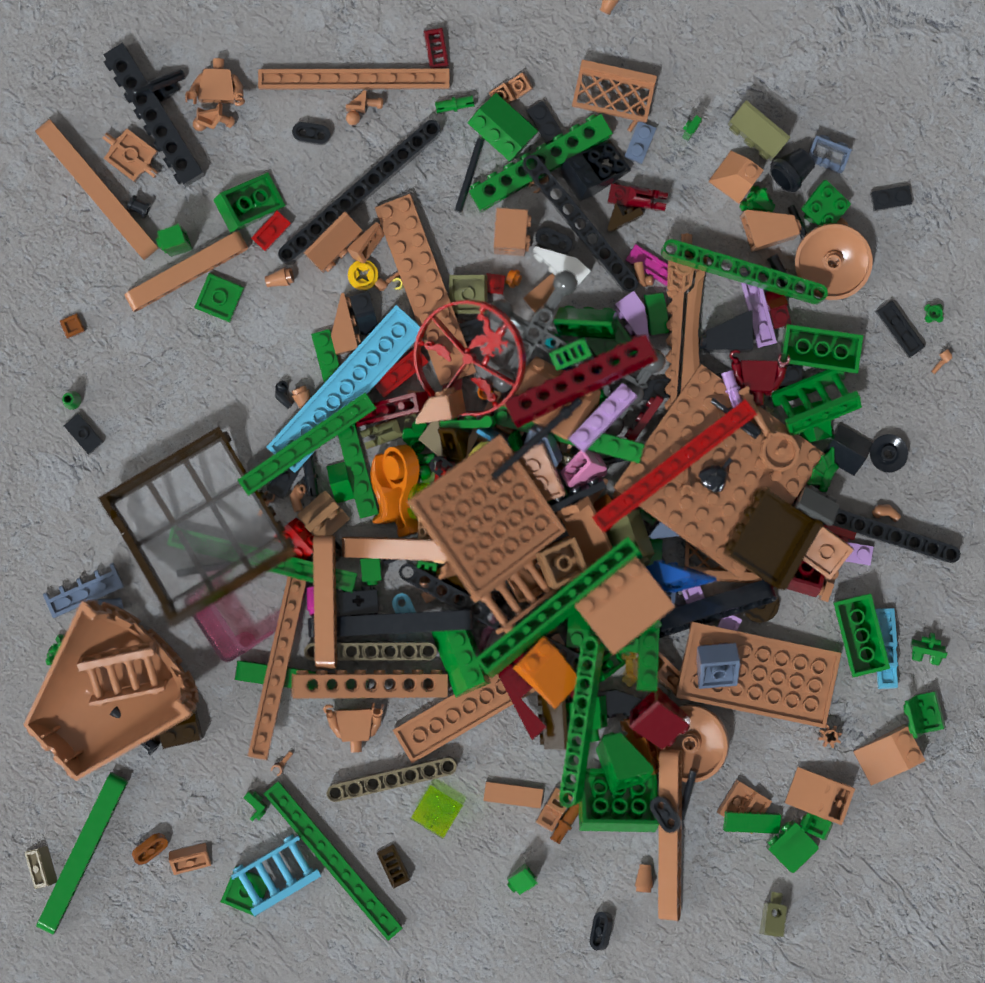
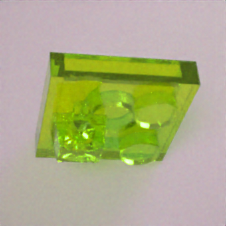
M430 785L410 819L443 839L463 805Z

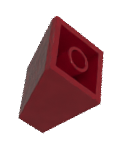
M657 687L656 692H650L630 711L629 727L663 750L666 746H671L679 734H684L690 728V717Z

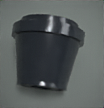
M797 148L784 157L776 158L771 162L770 172L774 181L782 189L788 192H796L801 188L802 182L815 168V163L804 149Z

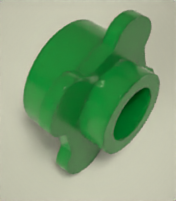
M927 304L924 307L926 311L925 322L937 321L941 323L943 321V306L941 304L933 306Z

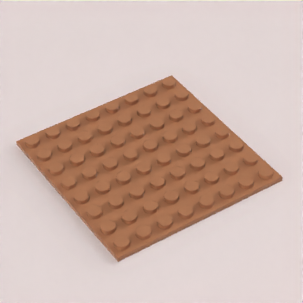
M701 364L645 442L641 463L631 462L613 488L622 494L723 417L725 413L710 403L712 398H715L728 409L732 407L729 395L725 393L726 386L724 380ZM757 406L773 434L779 432L789 435L785 424L760 406ZM753 417L750 421L757 427H759L758 423ZM739 428L687 468L689 469V485L693 489V493L690 496L688 494V487L684 488L683 495L679 491L684 481L683 471L641 503L639 507L740 579L746 568L723 554L724 546L727 540L732 538L735 533L734 528L736 524L743 519L744 510L752 503L755 491L760 487H770L769 491L791 505L812 476V469L819 463L821 455L825 454L796 434L793 438L800 448L796 465H793L784 472L773 471L766 468L759 456L762 440L766 438L761 431L760 435L754 439ZM730 457L733 461L725 469L728 475L723 491L712 492L704 487L698 476L699 472L710 465L722 467Z

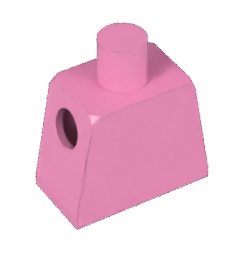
M580 450L560 473L568 487L577 485L581 487L587 484L590 478L596 476L598 478L604 477L607 474V466L598 453L586 450L583 453Z

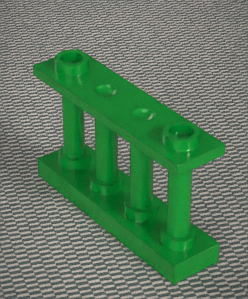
M826 370L772 392L771 397L774 407L782 405L788 416L785 422L789 435L794 436L862 408L859 393L857 391L849 393L842 381L845 379L844 372ZM835 383L842 397L831 400L824 387ZM818 391L824 404L814 408L807 394ZM800 398L806 411L796 415L789 402Z

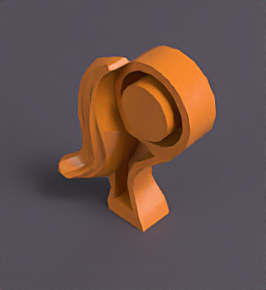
M404 444L389 447L385 450L384 454L375 455L371 465V483L379 504V513L372 519V523L387 524L395 522L397 534L400 538L418 533V521L412 515L411 506L407 501L413 497L417 485L419 462L410 446Z

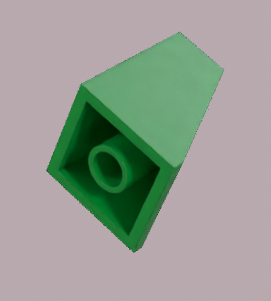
M614 732L605 734L596 748L611 792L646 783L654 772L652 765L622 733L614 734Z

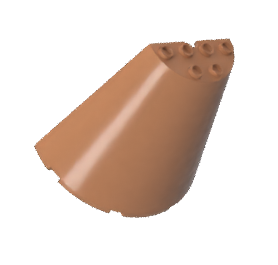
M85 600L79 605L23 725L27 732L38 740L44 750L53 752L54 761L66 770L67 775L75 781L187 718L196 710V703L199 701L197 686L189 670L186 673L180 666L182 663L181 658L153 629L145 630L142 625H139L141 620L125 610L106 602L98 605L96 600ZM155 641L157 649L152 657L158 681L167 680L165 691L156 695L151 693L107 702L103 706L89 705L90 698L95 693L88 672L78 670L77 663L81 656ZM141 658L134 660L133 664L139 684L151 683L144 660ZM123 662L115 664L114 667L121 689L132 687L126 665ZM104 666L97 667L95 670L102 693L113 691L107 668ZM116 706L120 710V718L109 715Z

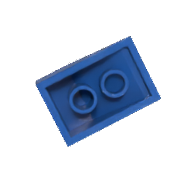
M657 560L652 565L646 566V570L664 592L676 593L717 581L715 576L686 566H680L677 562L665 563L664 560Z

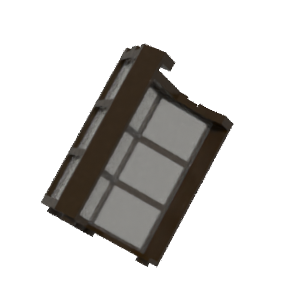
M220 427L208 432L98 497L105 512L122 534L121 536L161 604L159 607L172 628L296 555L293 549L296 547L290 536L286 538L283 533L286 529L281 521L276 522L274 516L277 514L271 505L267 507L265 504L267 498L263 491L258 492L257 490L248 496L237 481L247 472L229 443L232 441L227 431L222 432Z

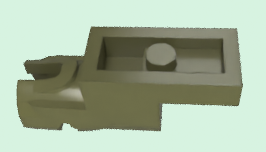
M416 414L395 418L360 431L363 438L375 435V440L364 443L366 449L402 438L404 428L412 427L417 418Z

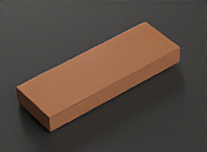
M486 781L483 801L541 809L543 789Z

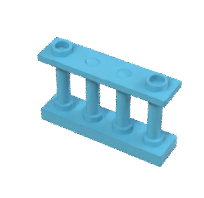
M292 834L283 839L284 843L245 867L241 864L232 870L234 872L231 874L232 879L239 877L253 901V907L250 910L254 916L321 877L317 868L313 870V868L309 867L295 842L300 840L298 835L294 837ZM288 846L303 870V877L298 880L293 878L279 854L281 850ZM271 856L286 880V887L281 890L279 887L276 888L262 864L263 861ZM253 867H256L270 891V897L265 900L259 898L245 873Z

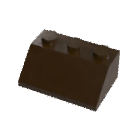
M537 695L538 706H542V714H538V718L547 727L543 733L539 734L540 745H544V749L566 750L568 738L565 699L554 709L541 695Z

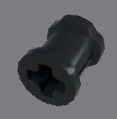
M133 195L128 203L127 210H132L140 214L142 218H146L152 203H146L138 199L136 195Z

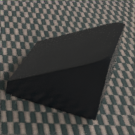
M174 83L158 89L154 93L159 101L162 102L179 92L180 88Z

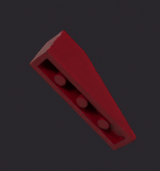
M427 391L414 392L375 402L373 404L376 409L356 422L355 426L360 427L420 413L429 400Z

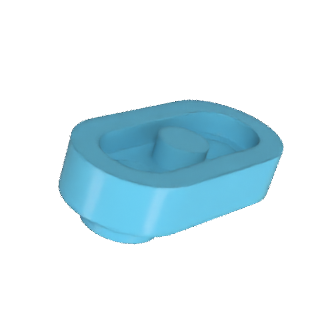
M400 593L393 598L392 606L395 613L416 612L411 598L407 594ZM404 599L406 602L405 606H400L398 601Z

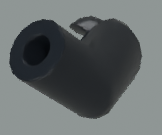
M281 380L275 386V398L289 409L294 402L287 396V382Z

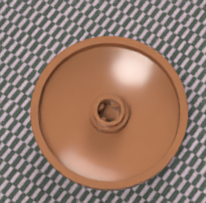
M828 223L812 229L801 240L795 254L797 276L825 285L828 290L826 300L844 299L855 294L865 285L872 270L873 259L867 240L853 227L841 223ZM815 290L814 295L822 298L820 291Z
M697 705L679 706L690 717V728L684 734H679L675 742L664 749L682 751L683 782H687L690 768L698 770L695 782L704 781L716 774L724 765L729 751L728 734L722 721L710 710Z

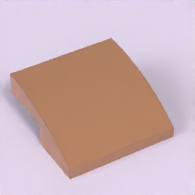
M736 780L717 813L723 817L725 811L765 813L772 801L739 780Z

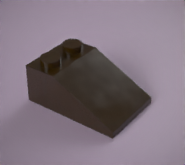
M197 709L187 718L159 733L163 749L203 739Z

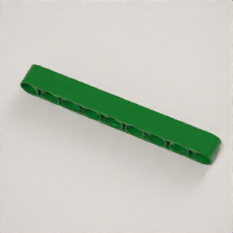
M669 239L661 248L662 257L668 261L807 303L820 304L828 295V290L823 284L678 240ZM672 246L675 249V253H668L666 247ZM691 252L693 259L686 258L684 253ZM704 257L710 258L711 261H712V264H710V265L705 264V263L703 262V258H704ZM721 263L729 264L730 270H724ZM745 268L748 271V276H743L740 273V269ZM758 274H764L767 281H761ZM777 280H783L785 287L778 286ZM795 285L802 286L803 292H797ZM814 291H820L822 298L815 297Z
M598 635L585 638L581 644L559 801L564 807L579 804L583 797L605 646ZM591 640L596 644L595 649L591 648ZM589 659L593 663L592 669L588 666ZM585 679H588L590 682L589 688L585 685ZM583 698L587 700L586 707L582 703ZM580 717L584 719V726L579 722ZM577 736L582 740L581 745L577 743ZM574 755L579 759L578 764L574 761ZM572 774L576 777V783L571 779ZM569 793L573 796V802L568 798Z
M110 772L36 927L52 935L57 931L129 780L113 772Z

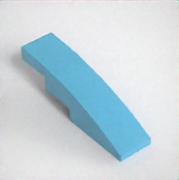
M894 608L875 609L890 669L877 672L878 689L898 688L896 650L898 645Z

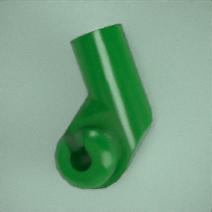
M415 453L419 465L428 464L435 457L434 453Z

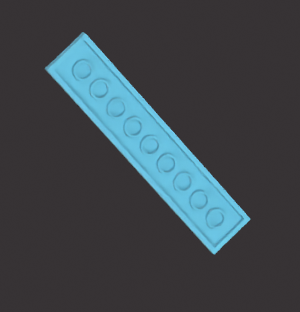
M396 305L268 444L267 448L273 454H276L363 393L368 394L415 343L420 326ZM311 453L310 455L296 463L290 469L294 473H296L300 469V467L311 457L313 453Z

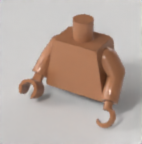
M220 58L213 59V69H204L203 73L197 76L190 90L185 94L186 103L189 99H193V104H196L197 96L200 103H229L236 106H241L245 103L242 83L237 75L232 74L231 70L224 69V59Z
M373 703L372 708L336 710L335 713L332 710H327V708H333V705L328 704L324 706L323 711L326 713L329 727L336 737L341 738L342 742L350 741L351 752L356 753L362 752V741H369L370 737L375 736L381 726L384 705L382 704L380 709H376L375 703Z

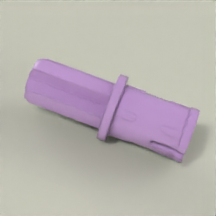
M731 370L722 373L721 376L726 386L725 393H728L734 408L742 402V398L739 395L740 386L737 385L734 372Z

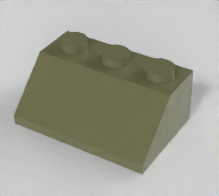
M747 100L728 123V126H730L729 130L736 136L740 135L745 139L744 143L750 148L755 147L759 151L758 154L765 160L769 159L772 161L791 138Z

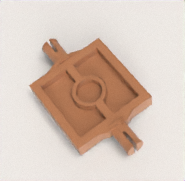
M127 128L116 139L108 134V132L105 133L107 137L103 136L102 139L111 145L109 152L104 157L108 163L133 182H136L145 171L153 178L156 177L155 174L158 175L159 171L150 166L158 153L154 148Z

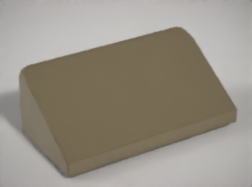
M48 846L24 852L34 889L57 883Z

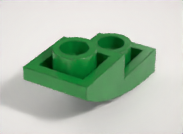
M660 292L644 295V306L648 315V334L669 333V329L666 326L668 315L664 294Z

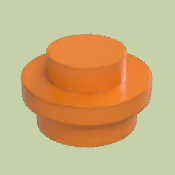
M517 269L509 271L506 284L510 288L519 286L522 279L520 271Z

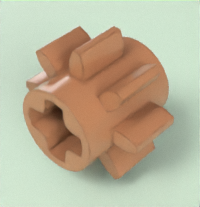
M826 724V729L818 730L821 732V737L817 739L824 741L822 746L826 747L827 744H830L831 748H834V743H841L838 740V736L842 735V733L835 731L837 726L834 725L830 729ZM832 732V736H834L832 740L826 737L827 733L830 734Z

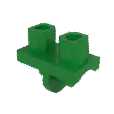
M931 632L929 637L922 636L921 641L911 640L912 660L920 662L924 654L930 655L929 663L939 666L942 659L947 657L946 646L941 645V640L935 639V633Z

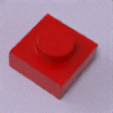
M486 273L487 293L503 295L505 275Z

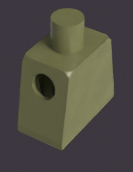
M771 892L770 903H764L759 934L784 937L787 906L782 905V893ZM773 909L777 911L776 917L772 915Z

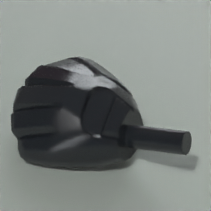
M730 457L722 467L710 465L699 472L698 476L704 487L712 492L723 491L728 475L725 469L733 461Z

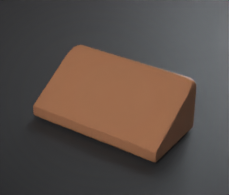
M553 273L523 298L534 313H536L539 307L545 305L554 291L553 280L555 276Z
M206 843L169 852V863L174 875L211 866Z

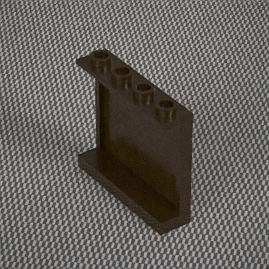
M760 487L755 491L752 503L744 510L743 519L736 524L734 528L735 533L732 538L728 539L725 543L723 554L775 588L786 590L824 523L818 519H811L769 491L770 487Z

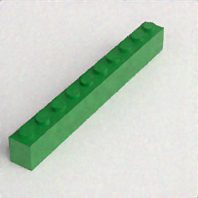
M629 537L625 538L475 660L484 672L493 678L577 610L575 605L633 559L637 557L640 560L644 556Z

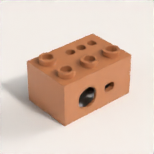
M496 209L494 254L524 256L525 251L529 252L530 235H526V229L531 227V215H527L528 210Z

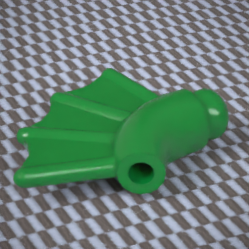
M831 447L827 454L821 455L819 463L812 469V476L807 482L808 485H819L818 490L820 492L828 491L832 478L839 469L835 463L834 447Z

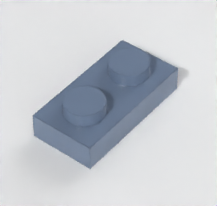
M639 121L624 158L642 164L656 128Z

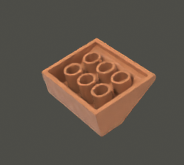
M536 356L526 366L523 381L515 395H521L530 387H537L549 378H556L564 371L562 369L557 371L554 365ZM577 379L576 382H577V383H580V382H582V380ZM567 385L561 386L559 391H564ZM598 389L579 398L582 404L572 412V416L569 419H564L551 432L568 440L599 406L601 390ZM544 394L541 399H547L550 394ZM532 402L526 403L524 408H529ZM563 407L532 422L544 428L559 414Z
M637 557L575 605L613 655L675 608Z

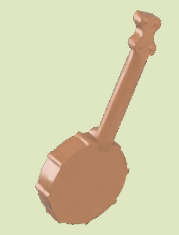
M748 386L739 390V395H742L743 400L746 399L757 413L754 418L766 437L762 440L759 456L767 469L784 472L793 465H796L800 448L792 435L779 432L773 434L753 401L754 396L749 394L750 388Z

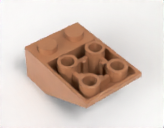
M797 767L785 803L842 825L855 788Z

